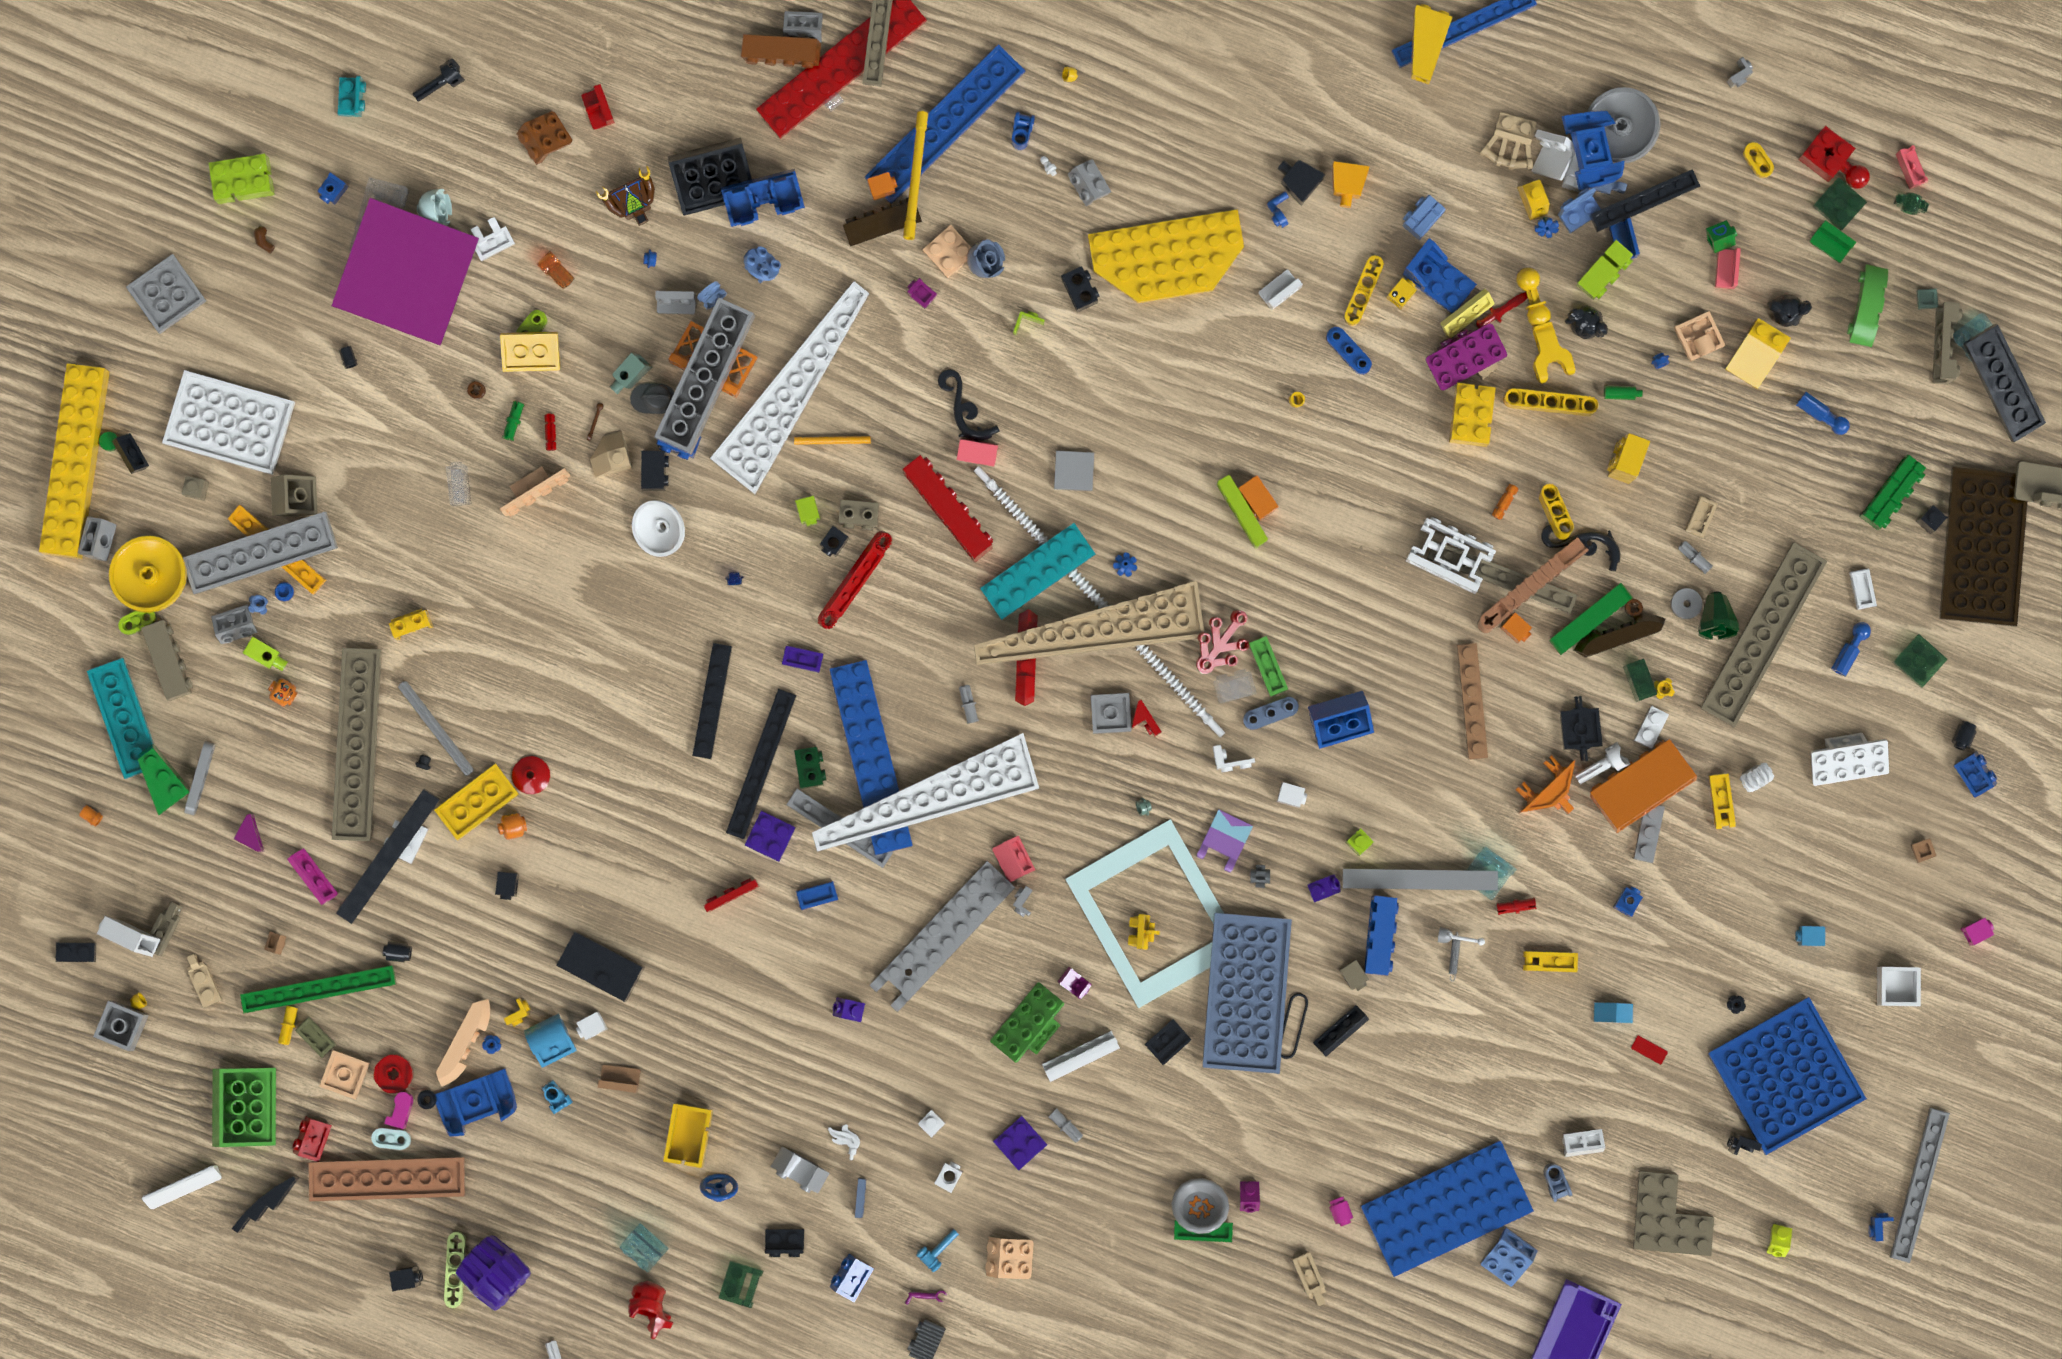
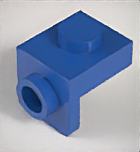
M1876 1213V1217H1871L1868 1234L1869 1237H1872V1241H1884L1883 1222L1894 1221V1217L1888 1216V1213Z

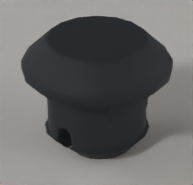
M421 755L419 761L415 762L416 767L425 770L431 769V766H429L431 758Z

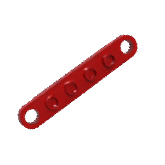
M879 531L874 535L819 614L818 624L824 629L833 628L837 620L845 613L884 557L886 550L890 548L892 537L889 533ZM884 536L885 541L882 545H880L879 541H881L880 539H882ZM830 615L829 622L824 623L825 617L827 618Z

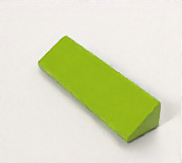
M1227 475L1217 481V487L1253 547L1257 549L1267 542L1266 534L1231 476Z

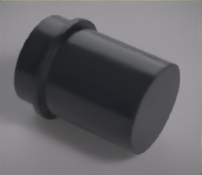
M351 346L339 350L343 362L342 365L345 369L358 365Z

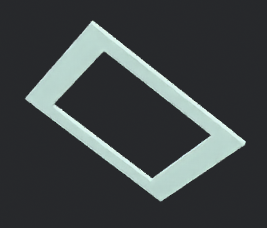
M1171 819L1065 879L1138 1008L1209 969L1212 942L1140 983L1088 890L1169 845L1214 924V913L1224 914Z

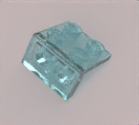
M1485 846L1466 871H1498V891L1477 890L1488 899L1493 900L1508 878L1517 869Z

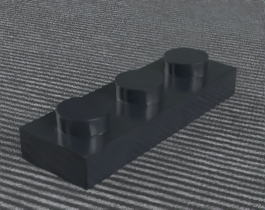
M1355 1005L1318 1037L1313 1044L1327 1057L1364 1025L1369 1018Z

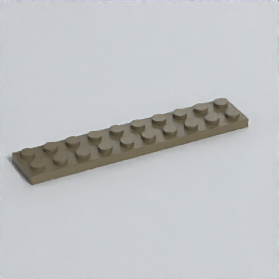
M1792 543L1701 706V710L1733 728L1737 725L1827 563L1825 559L1796 543Z
M342 648L331 840L371 841L382 650Z

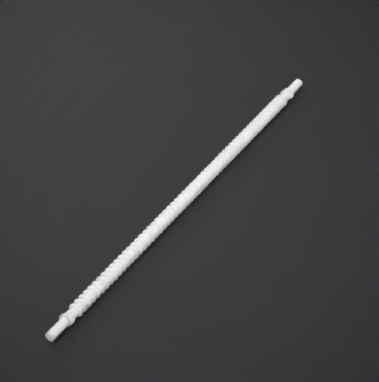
M978 466L974 472L986 484V487L993 491V496H997V500H1001V504H1005V508H1009L1008 512H1012V516L1017 517L1016 521L1020 520V525L1023 524V528L1028 529L1027 533L1031 532V537L1034 536L1035 541H1039V545L1046 543L1048 537L1043 536L1044 532H1040V528L1037 529L1036 524L1033 525V521L1028 520L1029 516H1025V512H1021V508H1017L1018 504H1014V500H1010V496H1006V492L1002 491L1003 488H999L994 479H991ZM1078 569L1069 573L1068 577H1072V581L1077 582L1076 586L1080 585V590L1083 589V593L1088 594L1087 598L1090 597L1091 602L1094 601L1095 606H1099L1098 609L1108 606V602L1103 601L1104 597L1101 598L1100 593L1097 594L1096 589L1093 590V586L1088 585L1089 581H1085V577H1081V573H1077ZM1136 646V651L1139 650L1140 655L1143 654L1144 659H1148L1147 663H1151V667H1155V671L1158 670L1159 675H1163L1162 679H1166V683H1170V687H1174V692L1177 691V695H1181V699L1186 700L1185 704L1188 703L1189 708L1192 707L1193 712H1197L1196 716H1200L1203 722L1208 724L1219 737L1224 735L1225 732L1213 720V717L1205 711L1206 708H1202V704L1197 703L1198 699L1195 700L1194 695L1191 696L1190 691H1186L1187 687H1183V683H1179V679H1175V675H1171L1172 671H1168V667H1164L1163 662L1160 663V658L1157 659V655H1153L1152 650L1149 651V646Z

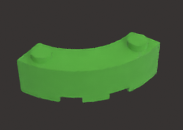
M1866 264L1864 271L1859 273V297L1854 319L1848 325L1847 334H1849L1850 343L1872 347L1879 326L1880 314L1878 313L1883 311L1885 288H1887L1888 269Z

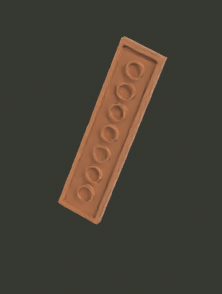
M465 1157L309 1162V1201L465 1196Z

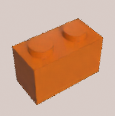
M1257 475L1238 488L1258 521H1261L1279 507Z

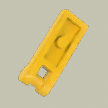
M1729 773L1708 776L1715 829H1722L1724 826H1729V828L1735 827L1736 822ZM1721 813H1727L1728 817L1721 819Z
M1523 951V957H1525L1523 971L1578 972V953ZM1533 958H1538V965H1533Z

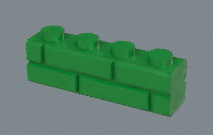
M1908 454L1904 456L1859 517L1876 530L1882 527L1885 529L1892 520L1889 518L1893 512L1897 513L1903 506L1900 503L1903 498H1908L1913 493L1914 489L1912 486L1915 482L1920 483L1926 475L1923 473L1926 467Z

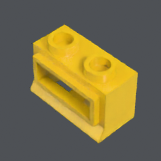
M423 609L394 618L389 623L392 635L397 641L401 639V636L416 632L422 628H433L428 611Z

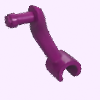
M939 1290L937 1293L909 1292L905 1304L908 1305L912 1297L936 1299L938 1302H944L938 1298V1294L944 1293L947 1295L944 1290Z

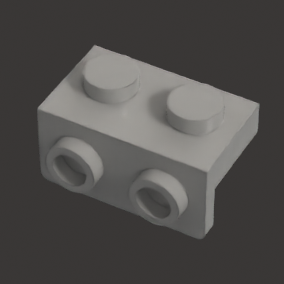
M1093 159L1076 166L1068 173L1070 182L1074 185L1085 206L1111 193Z
M1027 886L1024 889L1020 887L1014 896L1017 899L1013 904L1016 907L1014 911L1023 918L1025 915L1030 916L1031 912L1022 907L1033 891Z

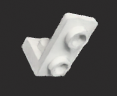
M1221 745L1213 746L1216 769H1221V772L1233 771L1232 767L1240 766V769L1252 767L1251 764L1255 763V758L1224 764V760H1227L1226 750L1222 749Z

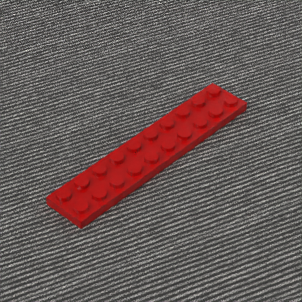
M911 0L892 1L886 54L927 22V19ZM871 17L820 57L819 66L806 68L756 108V111L779 139L784 137L864 72Z

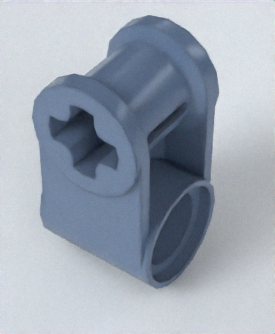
M1554 1163L1546 1165L1543 1173L1553 1202H1557V1199L1567 1195L1569 1197L1572 1196L1571 1188L1562 1168ZM1557 1168V1176L1551 1178L1549 1176L1550 1169Z

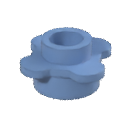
M256 595L249 598V612H259L262 615L267 613L266 605L268 600L265 597Z

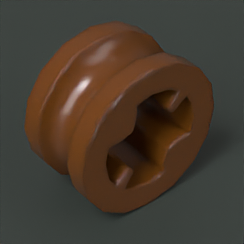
M474 381L467 387V392L470 397L481 399L486 394V388L482 383ZM474 386L478 388L481 387V389L479 390V395L475 393L472 394V391H474Z
M1632 599L1625 604L1624 610L1630 617L1638 616L1643 610V605L1639 600ZM1630 603H1631L1632 605H1633L1634 603L1637 604V607H1636V608L1638 609V612H1637V613H1636V611H1634L1633 613L1630 612V610H1631V607L1629 606Z

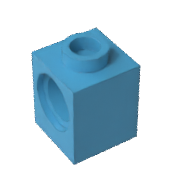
M1799 926V930H1796L1795 933L1798 946H1825V927Z

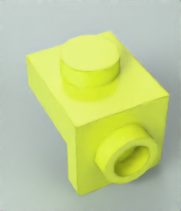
M1773 1224L1771 1227L1770 1244L1767 1248L1768 1254H1772L1775 1257H1786L1791 1246L1792 1228Z

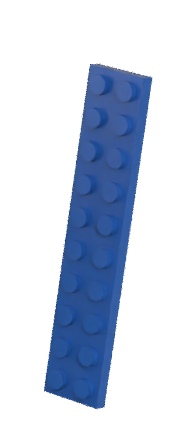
M999 44L928 113L921 175L1025 73V70ZM915 127L864 177L867 180L889 172L890 177H895L897 187L894 188L895 194L884 197L890 204H893L910 187L916 135Z
M867 660L829 669L863 808L899 792ZM908 826L871 836L875 855L913 846Z

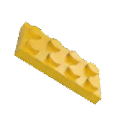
M494 764L434 811L455 839L459 841L517 797L519 793L499 766Z

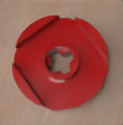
M388 1055L376 1064L374 1080L384 1092L399 1093L407 1089L411 1084L413 1068L410 1061L403 1056ZM393 1068L396 1069V1072H399V1076H396L395 1080L388 1074Z

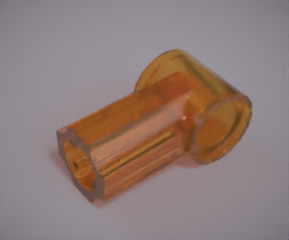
M551 251L536 263L562 289L568 287L575 279L561 265V261Z

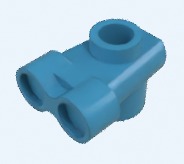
M554 1080L541 1087L546 1100L550 1103L549 1108L553 1114L573 1102L568 1094L565 1095ZM553 1088L557 1092L555 1094H551L549 1092V1089Z

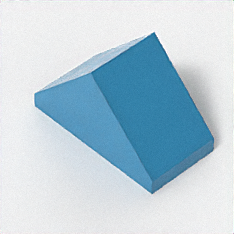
M1594 1002V1022L1633 1023V1004Z

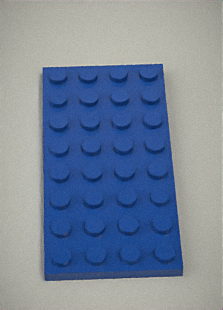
M1501 1141L1493 1143L1361 1205V1209L1393 1277L1534 1212Z

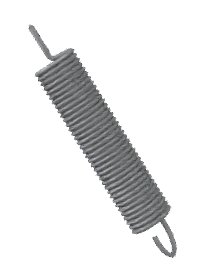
M1452 939L1449 974L1454 975L1457 974L1460 940Z

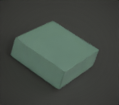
M1937 288L1916 291L1918 310L1938 308Z

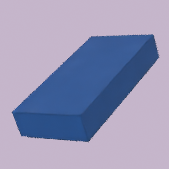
M833 881L796 891L801 910L838 900Z

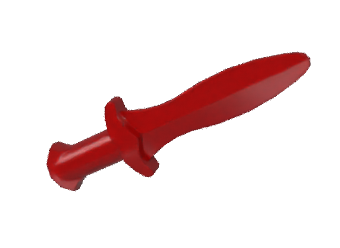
M1524 292L1515 296L1497 309L1491 307V314L1482 320L1476 321L1477 327L1481 328L1494 320L1501 323V317L1506 312L1527 300V293Z

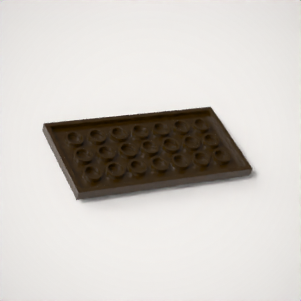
M1952 468L1939 619L2017 627L2028 501L2014 498L2016 473Z

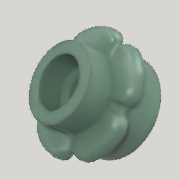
M1141 798L1135 803L1140 816L1149 815V811L1152 810L1149 800Z

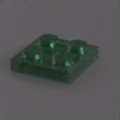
M1838 177L1813 207L1842 231L1867 201Z
M1917 634L1892 663L1920 688H1923L1948 659L1920 634Z

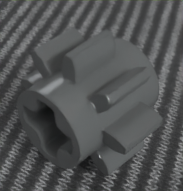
M1256 865V869H1251L1250 883H1255V888H1265V884H1270V869H1265V865Z

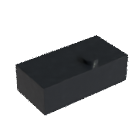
M574 931L556 965L623 1002H627L644 970V967L576 931Z

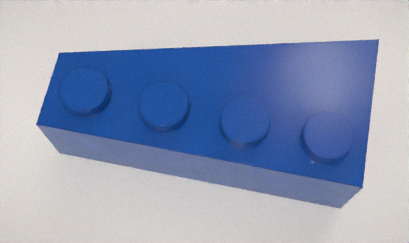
M1371 897L1364 966L1366 974L1388 976L1389 972H1392L1393 961L1390 958L1391 953H1394L1395 949L1393 934H1396L1397 929L1395 916L1398 914V898Z

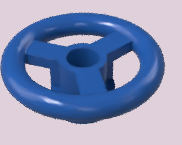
M712 1174L701 1181L700 1191L708 1199L722 1202L736 1195L738 1183L729 1175ZM717 1179H721V1180H722L721 1182H717V1183H715V1184L708 1183V1182H710V1181H712V1180H717ZM731 1183L733 1188L727 1193L726 1185Z

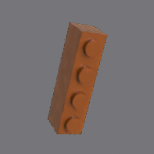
M743 34L741 57L747 64L756 65L758 62H765V65L769 66L781 63L787 67H794L797 64L802 65L804 68H813V66H819L821 43L818 39Z

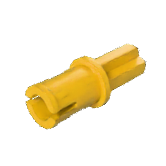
M286 1006L283 1023H280L282 1027L278 1040L279 1044H290L293 1028L296 1027L294 1023L298 1008Z

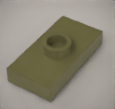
M310 1017L295 1030L321 1058L336 1045Z

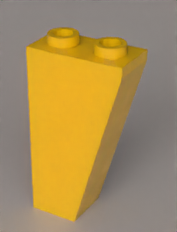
M1425 4L1416 5L1413 15L1411 79L1429 85L1452 20V16H1449L1448 12L1431 10V7Z

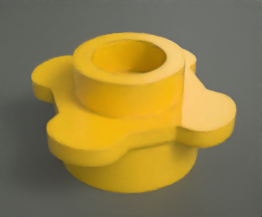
M1666 678L1664 681L1654 682L1653 687L1656 688V697L1658 699L1674 695L1675 691L1673 690L1671 679Z

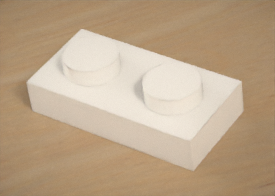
M1651 706L1634 741L1652 749L1669 714Z

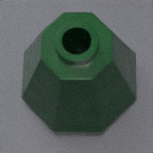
M1718 591L1710 593L1706 598L1701 615L1698 636L1707 640H1713V636H1718V640L1737 636L1739 622L1727 596Z

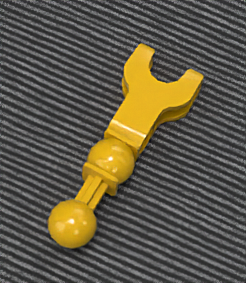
M1531 267L1521 269L1517 274L1516 282L1522 290L1526 291L1530 306L1526 307V310H1528L1527 319L1533 326L1532 331L1538 349V355L1533 362L1537 381L1543 384L1548 380L1547 367L1551 362L1560 364L1566 375L1575 374L1572 354L1559 345L1553 324L1550 322L1551 312L1545 306L1546 301H1540L1537 290L1540 283L1538 271Z

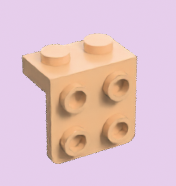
M989 1237L987 1263L985 1265L986 1276L1010 1279L1031 1278L1033 1241Z

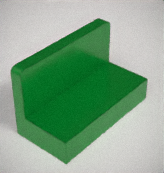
M1826 220L1820 225L1809 241L1838 263L1843 261L1856 244L1855 240Z

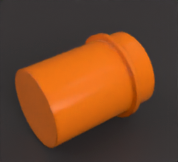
M88 805L79 814L81 818L95 827L103 818L100 812L98 813Z

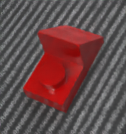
M1141 699L1137 703L1132 728L1145 721L1144 727L1148 734H1153L1156 737L1162 731Z

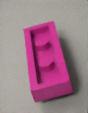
M304 848L287 859L321 905L338 895L337 891Z

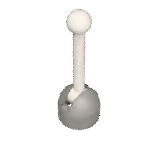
M1440 927L1438 942L1448 943L1451 939L1475 942L1481 946L1485 944L1483 938L1474 939L1456 936L1452 934L1450 929Z

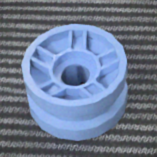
M718 281L708 285L697 296V299L704 303L703 306L706 310L715 306L718 297L723 299L727 295V292L720 288L721 285Z

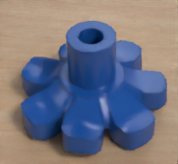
M1544 217L1538 220L1535 232H1538V235L1541 237L1546 234L1547 238H1551L1552 233L1556 234L1559 231V223L1557 220L1553 221L1552 218Z
M1124 553L1123 557L1121 555L1116 556L1117 563L1113 564V568L1119 569L1117 571L1119 576L1125 573L1126 577H1130L1132 575L1131 571L1137 570V565H1134L1137 561L1134 556L1130 558L1129 553Z

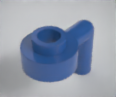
M1285 191L1267 203L1268 208L1273 213L1272 221L1276 227L1280 226L1281 228L1289 224L1282 211L1277 207L1278 204L1289 198Z

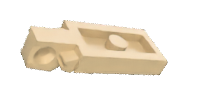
M196 954L188 956L187 959L191 966L187 968L188 974L203 1008L221 1001L222 997L208 966L205 965L204 961L199 962Z
M1310 1251L1292 1258L1306 1294L1310 1299L1315 1298L1318 1306L1325 1304L1322 1296L1326 1292L1325 1286Z

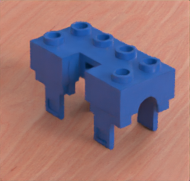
M795 169L721 187L731 227L737 225L744 226L759 220L756 208L762 204L774 203L777 215L794 213L795 210L805 208Z

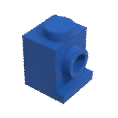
M330 172L327 179L318 189L319 198L327 204L331 202L335 205L348 189V186ZM330 186L334 187L332 192L327 191Z
M1632 886L1630 888L1625 887L1613 908L1628 917H1632L1643 898L1639 895L1641 891ZM1628 897L1633 898L1632 904L1627 903Z

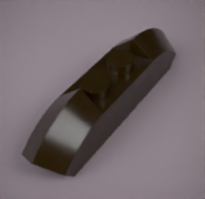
M1644 614L1634 616L1635 624L1632 625V622L1620 625L1621 629L1614 631V628L1602 631L1603 635H1601L1598 629L1583 637L1576 645L1574 651L1587 658L1659 633L1664 626L1666 618Z

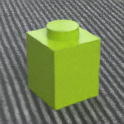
M814 496L795 500L802 525L812 526L817 524L818 520H821Z
M1360 828L1345 843L1360 856L1374 841Z

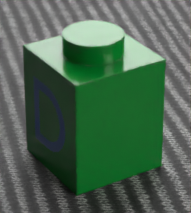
M1725 220L1706 228V237L1714 253L1736 245L1735 237H1737L1735 227L1730 226L1728 221Z

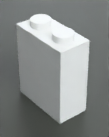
M106 916L100 922L97 932L98 935L133 952L153 957L161 940L124 921Z

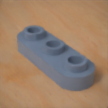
M1286 697L1248 711L1244 715L1243 723L1246 728L1256 730L1291 717L1298 711V702L1292 697ZM1287 703L1292 704L1293 708L1291 710L1286 709L1285 705ZM1268 710H1273L1275 715L1273 717L1268 716ZM1250 717H1256V723H1251Z

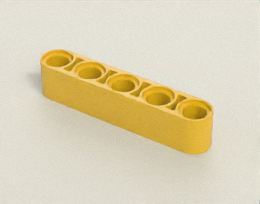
M1516 388L1508 390L1503 397L1504 404L1509 408L1580 416L1593 415L1599 406L1597 399L1591 396ZM1515 394L1517 402H1510L1508 395ZM1528 396H1534L1536 398L1535 405H1531L1528 403ZM1547 398L1554 399V407H1550L1547 405ZM1566 400L1573 401V409H1569L1566 407ZM1585 402L1592 403V411H1588L1585 409Z

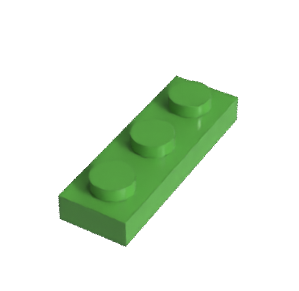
M1267 636L1250 642V649L1270 697L1288 690Z

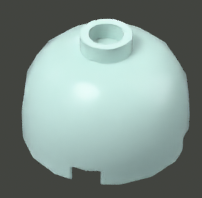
M444 189L427 191L421 196L417 205L418 215L447 226L450 221H447L448 214L452 215V204L449 195L443 193Z

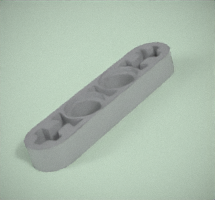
M204 742L187 799L186 814L193 816L196 814L214 753L215 743Z

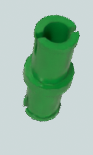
M513 401L509 417H506L505 420L507 423L502 435L503 439L514 441L517 427L521 424L520 417L525 406L524 404Z

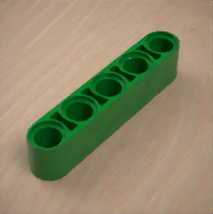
M1620 583L1553 636L1549 642L1562 655L1630 601L1633 596Z

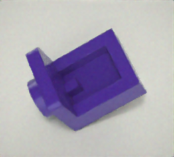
M1334 874L1307 885L1314 903L1341 892L1340 882Z
M837 997L833 1004V1016L861 1022L865 1003Z

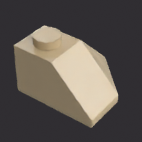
M622 431L603 436L590 459L595 478L632 468Z

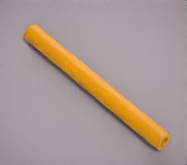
M871 436L794 437V445L871 444Z

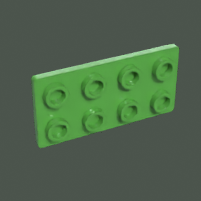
M1038 982L990 1042L1015 1063L1021 1059L1028 1049L1037 1055L1061 1026L1053 1018L1065 1003Z

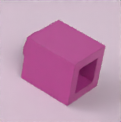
M1980 918L1961 928L1970 946L1976 945L1995 935L1993 933V924L1986 918Z

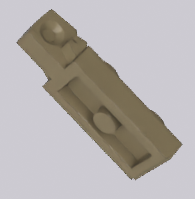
M171 902L168 910H164L163 913L159 914L150 932L151 935L161 939L154 954L158 956L163 955L179 923V914L182 906Z

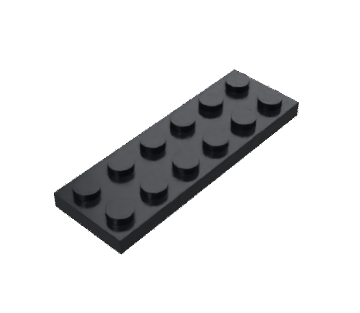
M1993 324L1963 343L2011 442L2018 441L2046 423L1998 324Z

